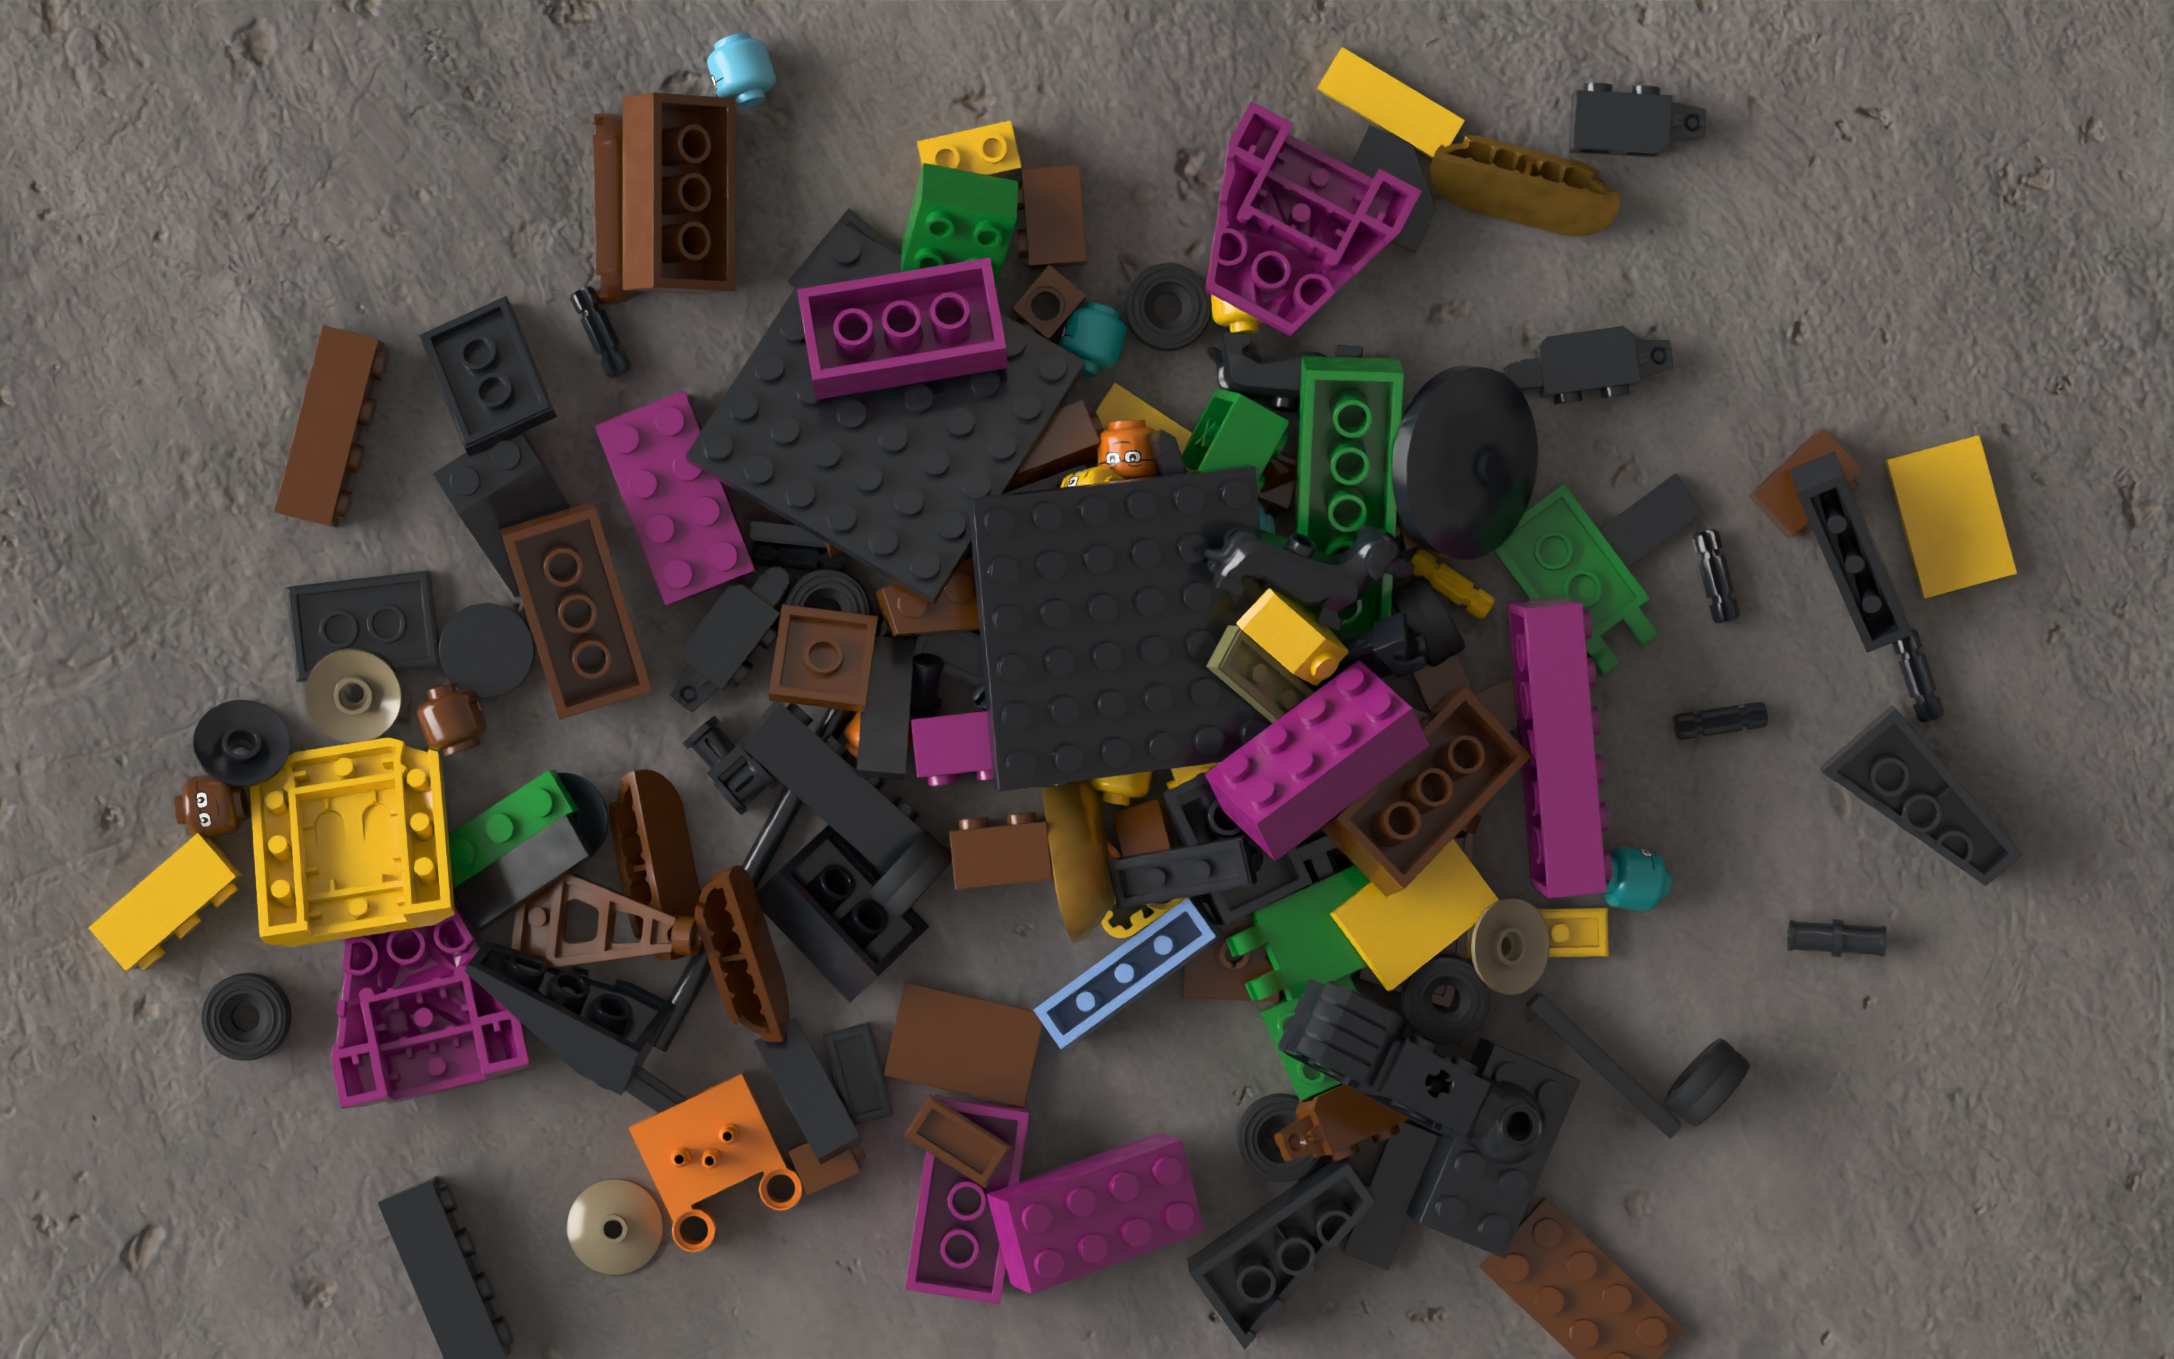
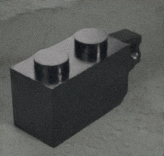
M1584 83V90H1576L1571 96L1568 153L1655 157L1670 142L1700 140L1705 136L1706 109L1672 102V95H1660L1661 88L1657 86L1636 85L1632 86L1631 93L1612 92V84Z

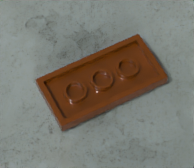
M1545 1197L1520 1222L1505 1259L1491 1253L1479 1266L1483 1272L1576 1359H1659L1685 1331L1680 1324Z

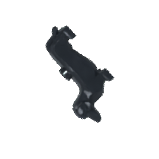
M1224 332L1221 350L1216 347L1208 348L1207 354L1217 367V383L1220 389L1242 394L1249 399L1271 401L1272 410L1290 413L1299 412L1302 356L1328 357L1319 352H1301L1262 358L1258 354L1248 353L1251 335ZM1338 344L1334 357L1362 358L1363 347Z
M1373 526L1360 531L1355 543L1347 551L1337 555L1326 554L1317 550V545L1314 541L1299 533H1292L1290 538H1285L1254 528H1242L1232 535L1220 550L1206 549L1205 556L1209 559L1207 566L1210 572L1215 573L1213 580L1218 588L1241 595L1245 588L1241 581L1242 577L1263 579L1292 601L1303 606L1317 607L1319 611L1315 617L1316 621L1339 631L1343 622L1339 611L1360 600L1366 594L1373 579L1379 581L1384 574L1406 578L1413 573L1415 568L1411 562L1399 554L1400 547L1394 536L1384 529Z

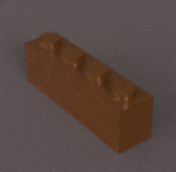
M322 325L274 512L337 528L339 519L346 520L353 497L352 492L346 491L351 472H359L364 456L365 446L358 444L362 427L371 426L376 410L377 400L370 398L375 379H383L388 363L389 353L382 351L384 342L379 339Z

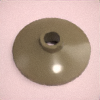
M361 649L339 650L324 657L311 671L305 687V704L311 720L324 734L341 742L357 743L373 740L381 736L392 726L401 707V686L394 670L381 657ZM352 684L359 685L363 689L364 695L359 699H353L347 694L346 688Z
M1515 898L1501 899L1488 906L1479 917L1472 935V960L1479 978L1494 992L1516 995L1527 991L1542 976L1549 957L1550 944L1547 926L1541 914L1530 903Z
M608 1179L591 1185L577 1197L569 1212L567 1234L572 1250L586 1266L599 1273L622 1275L641 1268L656 1253L663 1235V1219L657 1202L646 1189L628 1180ZM610 1220L620 1222L623 1228L622 1234L619 1237L608 1236L605 1232L606 1222Z

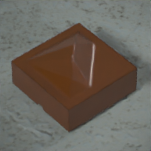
M1279 454L1276 458L1271 457L1262 473L1265 476V481L1258 494V498L1288 509L1296 490L1297 461L1282 454Z

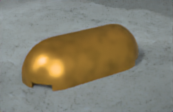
M1467 135L1464 137L1463 142L1446 147L1442 144L1437 148L1431 163L1430 175L1432 183L1437 192L1451 204L1472 212L1560 235L1578 237L1600 232L1614 221L1620 208L1619 192L1617 190L1612 192L1598 178L1600 171L1582 162L1487 137Z
M1089 780L1068 782L1060 786L1042 787L1055 888L1062 918L1073 944L1093 935L1092 930L1100 924L1108 910H1112L1114 904V890L1107 865L1110 859L1102 803L1097 790L1093 788Z

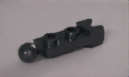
M1399 612L1374 622L1373 630L1342 641L1341 643L1349 652L1339 662L1336 671L1328 678L1322 680L1317 686L1300 677L1298 678L1316 692L1358 660L1378 678H1383L1393 673L1397 678L1419 671L1426 666L1428 660L1426 636L1422 633L1407 636L1405 627L1407 614Z

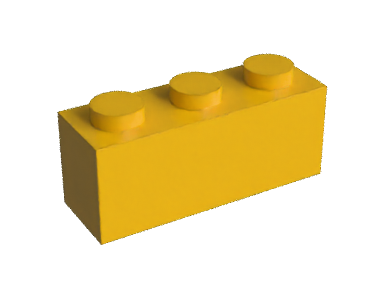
M197 833L88 928L125 971L133 970L138 965L145 971L166 953L161 946L174 934L181 940L202 922L198 914L210 903L218 908L239 890L233 883L242 877L243 874L211 837L205 838Z

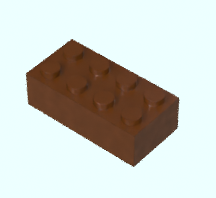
M657 92L623 97V291L714 294L735 291L736 98Z
M588 502L500 529L559 720L652 692L594 503Z
M1466 687L1446 696L1420 723L1429 743L1426 749L1320 827L1385 897L1404 890L1532 757Z

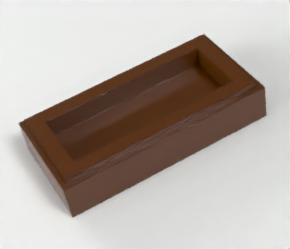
M929 1094L903 1135L984 1188H986L1011 1148V1145Z

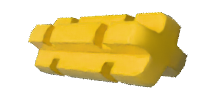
M1420 549L1414 554L1410 560L1415 566L1413 575L1416 577L1423 575L1429 581L1432 588L1457 605L1462 603L1467 606L1465 610L1476 618L1483 619L1486 617L1495 602L1491 595L1481 588L1478 591L1474 589L1472 582L1446 564L1441 563L1439 565L1436 563L1437 558L1427 551Z

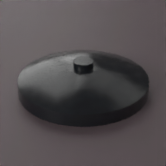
M1467 365L1451 367L1436 374L1418 391L1402 418L1395 440L1392 460V485L1395 503L1402 523L1409 535L1419 546L1431 554L1458 560H1471L1485 556L1506 541L1516 529L1527 509L1537 473V432L1528 402L1510 378L1499 371L1486 367Z

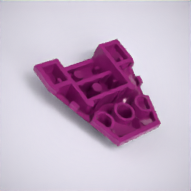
M1251 101L1227 146L1226 163L1205 292L1292 336L1400 234L1422 191L1381 169L1378 170L1374 179L1289 135L1294 123Z
M455 905V914L436 925L345 939L342 970L345 973L342 998L338 1000L336 1014L339 1017L336 1046L333 1045L331 1064L340 1108L346 1109L382 1102L397 1103L491 1081L496 1079L497 1075L514 1072L531 1065L522 1022L465 972L468 962L478 952L479 947Z

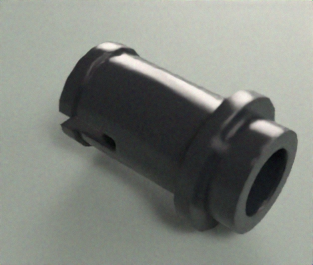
M923 653L913 657L910 715L914 717L931 718L935 715V711L941 707L938 690L944 662H942V658L936 655Z

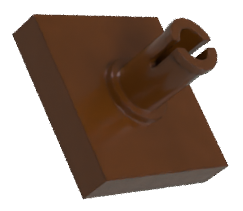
M782 604L769 689V701L865 712L878 616Z
M1201 902L1216 922L1208 903ZM1249 913L1229 924L1218 925L1225 936L1184 965L1183 998L1252 1001L1245 983L1274 970L1264 959L1267 955L1265 947L1261 945L1243 955L1233 957L1225 940L1255 926ZM1279 991L1264 999H1257L1255 1001L1279 1002Z

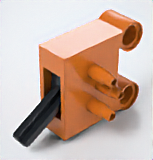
M641 1068L625 1091L657 1113L632 1124L628 1129L673 1220L672 1235L680 1248L694 1253L703 1251L712 1243L717 1234L718 1222L714 1213L707 1207L696 1205L695 1203L763 1171L764 1173L760 1181L759 1193L766 1206L773 1210L783 1211L797 1204L804 1191L803 1184L796 1168L788 1163L745 1071L686 1098L650 1072ZM782 1174L790 1177L795 1185L794 1195L784 1200L774 1197L769 1190V1180L773 1176ZM697 1216L702 1218L708 1226L707 1237L699 1241L687 1238L682 1229L683 1221L687 1217Z

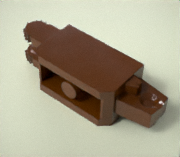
M1340 1083L1299 1101L1295 1112L1297 1120L1276 1133L1274 1137L1284 1161L1295 1160L1309 1155H1313V1158L1331 1155L1333 1161H1338L1359 1152L1358 1142L1372 1137L1373 1142L1376 1143L1400 1133L1398 1124L1409 1118Z

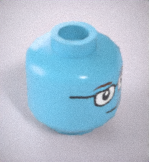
M748 33L734 34L717 41L714 44L715 50L707 59V64L718 97L736 98L738 108H749L764 102V93L768 92L776 82L775 72L765 43L751 38V35Z

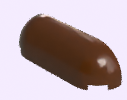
M595 113L596 135H593L596 274L599 275L600 304L611 305L626 302L636 297L642 291H623V116L612 113Z
M647 769L630 772L621 778L623 784L619 790L617 801L611 802L609 806L610 825L624 894L678 916L695 917V907L700 895V889L681 798L673 784L662 774ZM628 913L633 934L637 940L641 939L643 919L640 916ZM673 927L671 928V930H670V932H669L670 940H671V934H672V929H673ZM672 952L657 954L655 958L662 961H672L683 958L686 955Z
M731 866L716 873L701 890L695 907L696 924L729 1018L735 1025L740 1022L751 1031L763 1035L761 1038L763 1041L783 1042L789 1020L788 995L783 972L752 879L742 866Z

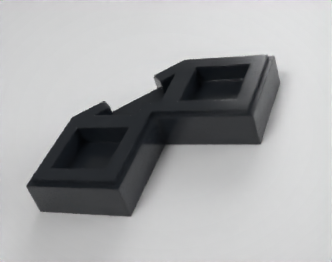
M1369 125L1350 167L1373 179L1378 170L1381 169L1422 191L1400 234L1391 242L1412 253H1416L1436 211L1413 145Z

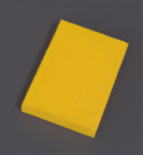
M1980 435L1885 460L1922 599L2017 574Z
M1452 839L1404 890L1385 897L1372 882H1369L1331 912L1330 915L1385 989L1390 991L1476 924L1484 910L1499 899L1455 840Z

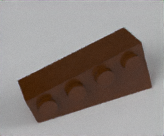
M973 558L960 564L935 605L897 583L875 592L890 638L980 631Z

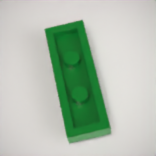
M555 769L541 774L448 835L452 879L456 886H459L565 814L573 815L579 811Z

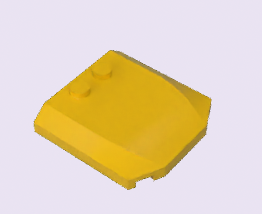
M389 737L299 751L288 756L283 768L273 778L262 784L250 787L259 933L264 944L296 947L431 926L455 914L442 758L437 751L428 749V752L406 746L403 741Z

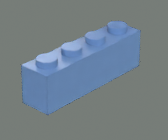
M1187 897L1033 1011L1060 1049L1071 1048L1225 935L1199 898Z

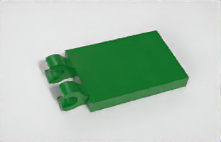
M1565 484L1527 510L1512 534L1493 551L1528 599L1565 596L1582 602L1583 610H1589L1592 621V638L1585 639L1586 652L1590 658H1593L1596 668L1603 676L1620 663L1600 637L1620 621L1624 622L1641 648L1659 635L1639 609L1650 598Z
M1352 865L1332 876L1317 881L1251 912L1250 915L1255 926L1225 939L1233 957L1243 955L1264 945L1272 963L1273 971L1245 983L1252 1001L1264 999L1282 989L1287 1000L1291 1001L1303 996V991L1310 979L1326 985L1328 981L1334 982L1368 966L1330 915L1331 912L1371 882L1356 865Z

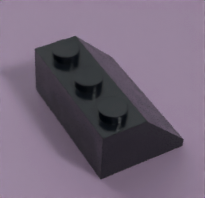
M828 824L756 893L762 911L832 985L851 1002L879 977L929 926L912 908L897 919L883 905L871 897L869 892L881 875L845 838Z

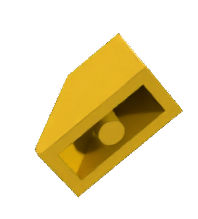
M1271 588L1237 622V625L1292 674L1314 686H1317L1322 680L1331 676L1336 671L1339 662L1349 652L1326 625L1316 621L1315 617L1317 614Z

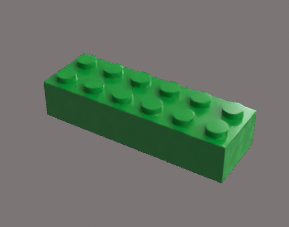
M1302 356L1293 533H1299L1310 538L1316 543L1317 550L1326 554L1337 555L1347 551L1355 543L1359 532L1371 526L1384 529L1395 538L1397 507L1392 485V460L1395 440L1402 420L1404 371L1399 359ZM1384 574L1379 581L1373 579L1366 594L1360 600L1339 611L1343 620L1340 631L1331 627L1328 628L1341 642L1373 630L1374 622L1391 616L1393 575ZM1303 606L1315 614L1319 611L1315 606Z

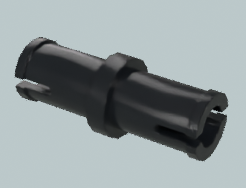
M1833 919L1832 924L1789 920L1787 950L1830 952L1831 957H1841L1842 953L1885 956L1887 930L1886 926L1843 924L1841 919Z

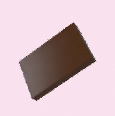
M905 981L883 1076L1024 1108L1043 1023L1033 1010Z

